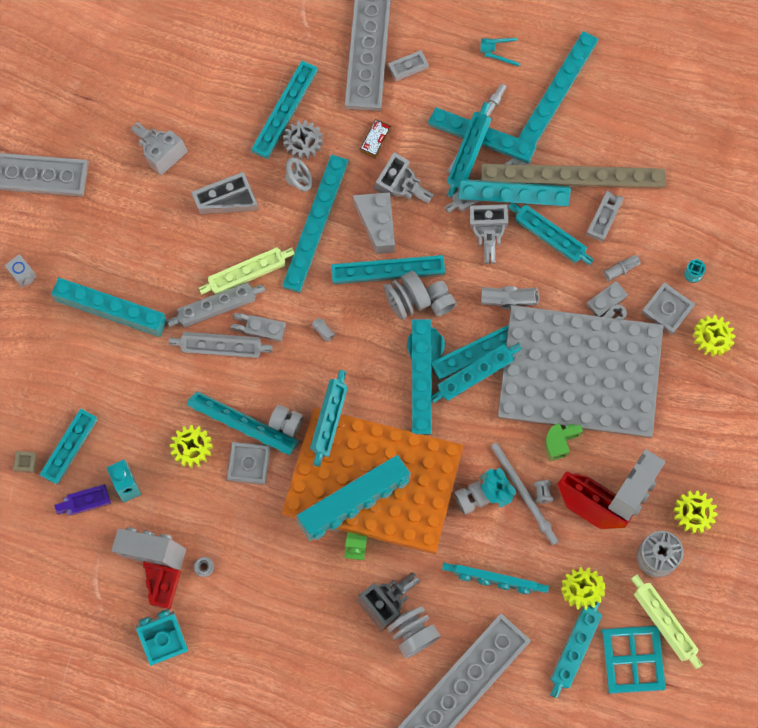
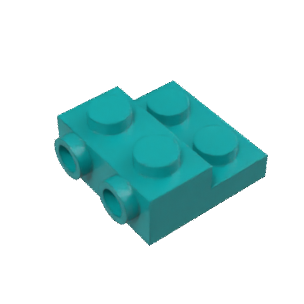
M169 609L159 612L158 617L154 619L145 617L138 621L139 624L136 625V631L150 666L188 652V647L175 611L170 612Z

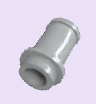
M318 318L312 323L313 330L317 331L328 342L335 336V333L324 323V319Z

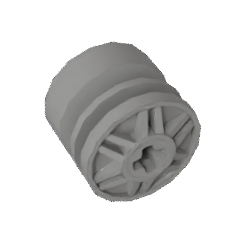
M413 270L401 276L402 286L396 280L392 281V286L389 283L383 286L387 302L400 320L406 319L407 314L409 316L413 315L412 305L418 311L431 305L429 295L422 281Z
M656 531L647 536L640 544L636 560L639 568L645 574L654 578H662L668 576L680 565L684 549L681 541L674 534L668 531ZM659 550H660V551H663V550H664V551H665V554H664V555H662V554L659 555L657 552H658Z
M423 606L402 614L387 628L389 633L399 631L392 637L393 640L404 639L398 648L405 659L427 648L441 637L435 625L424 627V624L430 617L426 615L419 618L425 613Z

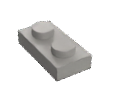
M420 50L388 63V67L395 81H399L428 69L429 64Z
M615 281L588 301L586 305L595 316L602 317L611 307L625 300L628 294Z

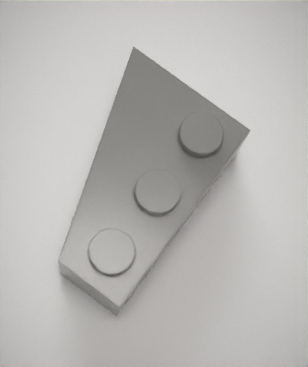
M244 172L191 192L199 214L258 211L257 202Z
M390 192L353 195V205L357 210L375 253H395Z
M645 449L608 509L627 521L630 520L632 515L637 516L643 507L639 505L640 502L644 504L650 494L647 491L651 492L657 484L655 478L666 461Z
M126 527V530H117L111 552L121 557L141 562L156 563V565L160 566L166 565L181 570L186 548L174 542L169 535L161 534L159 537L150 531L144 530L143 533H139L134 528Z

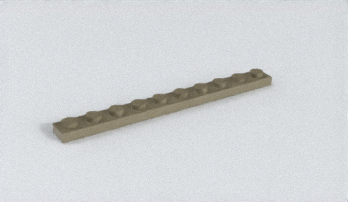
M482 164L481 180L557 186L664 189L666 187V171L660 168Z

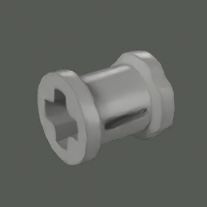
M544 480L534 483V487L537 490L536 503L544 504L554 501L550 491L551 481Z

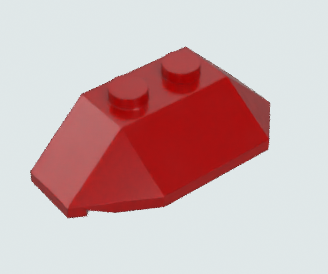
M568 471L564 473L557 486L566 508L599 529L625 528L629 521L608 509L616 496L615 493L588 476L577 473L572 474Z

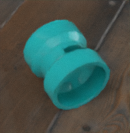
M694 259L688 263L684 271V277L688 282L697 283L702 279L706 271L703 261Z

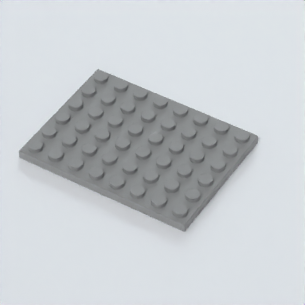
M511 305L506 346L510 348L519 342L522 350L513 354L514 362L503 369L498 418L547 425L560 423L562 427L569 424H575V426L581 424L582 429L652 438L663 325Z

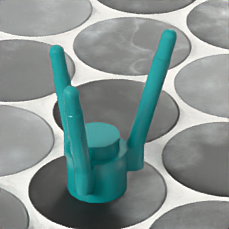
M481 38L480 53H485V57L520 66L518 62L491 53L495 52L496 43L517 41V38Z

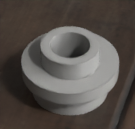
M201 557L196 560L194 570L198 576L207 577L212 574L214 564L210 558ZM203 564L208 565V568L205 571L201 570V566Z

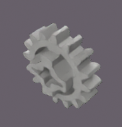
M307 120L303 124L297 121L296 126L290 124L291 130L286 129V135H283V140L285 141L283 142L284 148H287V153L292 152V157L298 155L300 160H302L303 156L307 160H309V155L315 157V151L320 152V146L323 145L322 133H319V127L314 128L313 122L307 125Z

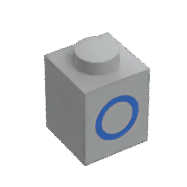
M20 254L4 265L21 288L30 285L37 277Z

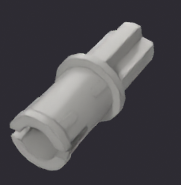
M633 255L622 262L618 261L616 265L604 270L603 273L605 278L611 281L622 274H627V271L640 265L641 262L638 256Z

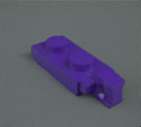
M103 484L69 494L63 498L64 502L54 506L58 515L67 513L69 516L109 505L111 501L107 486Z

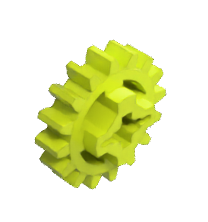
M716 315L712 318L706 316L704 320L701 319L694 327L696 332L692 336L697 338L694 344H699L698 350L704 349L705 355L711 352L712 357L717 353L721 356L724 352L727 353L730 347L734 345L732 340L735 338V335L731 334L734 328L728 327L729 321L723 322L724 317L718 320Z
M190 425L188 430L183 426V432L177 430L178 436L171 438L175 443L170 444V448L175 449L171 452L172 456H176L175 461L178 463L182 460L181 464L183 467L189 463L190 468H193L194 463L199 467L201 460L206 463L205 456H211V452L208 449H213V445L209 443L212 441L211 437H206L207 431L205 430L201 433V427L198 426L194 430L193 425ZM200 438L204 441V447L199 444ZM194 443L195 448L191 447L189 450L188 445L192 446V444ZM179 446L184 449L183 456L179 452Z
M689 491L687 497L683 494L680 497L681 501H676L675 504L678 507L674 508L673 512L678 513V515L674 517V520H680L678 526L684 525L685 532L691 529L692 534H695L696 530L702 534L704 528L708 531L711 528L710 524L713 525L716 522L713 518L718 513L713 512V510L717 506L711 505L713 499L707 500L706 493L700 496L699 491H696L694 495ZM683 506H684V509L686 510V515H685V516L683 515ZM706 508L708 511V517L705 515ZM698 510V514H692L693 511Z
M580 567L579 572L573 569L572 575L566 574V580H562L563 587L561 589L562 594H564V600H569V606L576 604L578 610L581 606H584V609L587 610L588 605L594 608L595 602L601 603V597L605 596L603 577L598 576L596 570L591 573L589 567L586 571H583L582 567Z

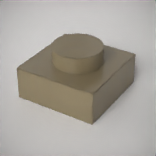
M16 451L13 470L15 472L34 473L37 458L36 452Z

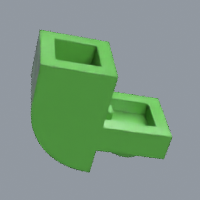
M557 423L549 430L545 439V451L549 462L569 455L570 450L566 441L582 435L581 424L576 426L575 424H569L562 430L560 423Z
M347 532L344 558L364 560L367 537Z

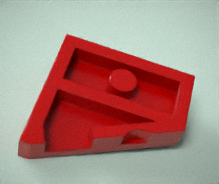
M143 562L147 579L145 580L146 587L149 591V604L170 610L181 571Z

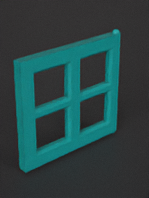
M657 626L601 630V633H603L609 694L666 690L660 631ZM651 634L653 654L636 655L634 635ZM629 636L630 655L613 656L611 637ZM654 662L656 682L639 683L637 663ZM632 664L633 684L616 685L614 665Z

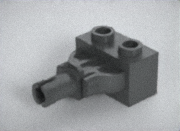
M413 572L393 588L391 587L396 583L395 580H392L389 584H380L378 586L373 583L359 594L356 599L380 631H383L399 617L403 602L408 599L407 595L403 598L401 597L416 584L420 583L418 577L411 581L416 576Z

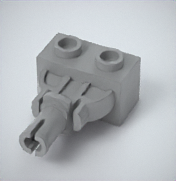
M139 122L135 123L136 126L133 125L131 127V131L141 138L139 144L143 147V155L149 166L161 176L188 152L183 140L171 130L166 133L153 128L151 131L150 129L147 130Z
M394 152L373 189L379 193L390 192V196H404L408 199L411 196H415L429 204L434 194L419 185L421 180L416 178L413 171L408 167L410 161Z
M507 205L470 206V229H473L475 236L478 238L479 246H482V238L484 240V264H489V255L491 256V264H496L495 238L497 239V245H501V237L508 226Z

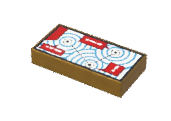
M375 119L359 151L376 159L392 126Z

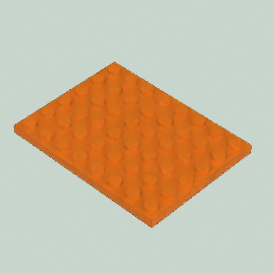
M314 407L283 506L282 515L297 519L296 515L398 455L411 473L409 483L404 488L399 489L398 487L393 490L389 497L385 499L380 498L371 508L362 509L356 517L352 519L347 518L342 521V524L336 529L436 555L464 445L422 434H414L410 431L341 414L329 457H324L321 466L316 467L313 465L315 453L310 447L321 409Z

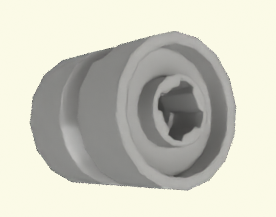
M444 281L436 282L426 289L432 303L431 308L437 317L450 312L457 306L453 295L448 294V287Z
M278 404L271 415L268 426L277 431L282 429L284 434L294 438L300 429L304 415L296 411L289 412V408Z
M479 480L469 484L468 489L461 488L453 493L464 515L473 512L476 506L481 508L490 503L481 489V482ZM469 494H470V497H471V499H472V501H473V502H471V503H470V501H469V499H468V497H467V495H469Z

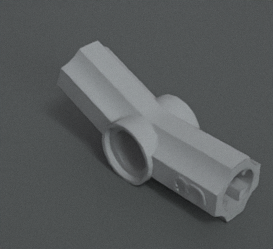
M505 286L500 289L482 287L481 305L501 306L503 309L511 310V305H538L540 296L537 288L518 289L513 286Z

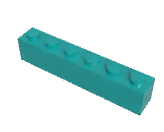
M58 277L51 293L55 302L157 337H161L167 322L165 314L60 277Z
M396 455L296 515L297 524L309 541L313 539L318 540L329 529L338 528L342 521L347 518L352 519L356 517L359 511L364 508H371L380 498L385 499L389 497L393 490L398 487L399 489L404 488L410 481L411 473L399 456Z

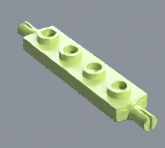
M276 247L209 276V283L198 288L201 295L211 290L215 294L221 293L284 267L285 258L295 255L292 247L282 252Z
M638 574L632 577L631 580L638 588L634 596L680 660H690L695 669L701 667L703 664L696 656L698 648L651 583L644 584Z

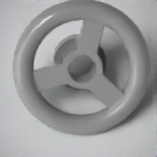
M295 157L289 158L286 162V181L289 185L295 186L300 191H309L312 187V176L309 169L300 159ZM292 163L294 164V168H295V169H293V170L291 169ZM303 181L306 186L301 185L300 182Z

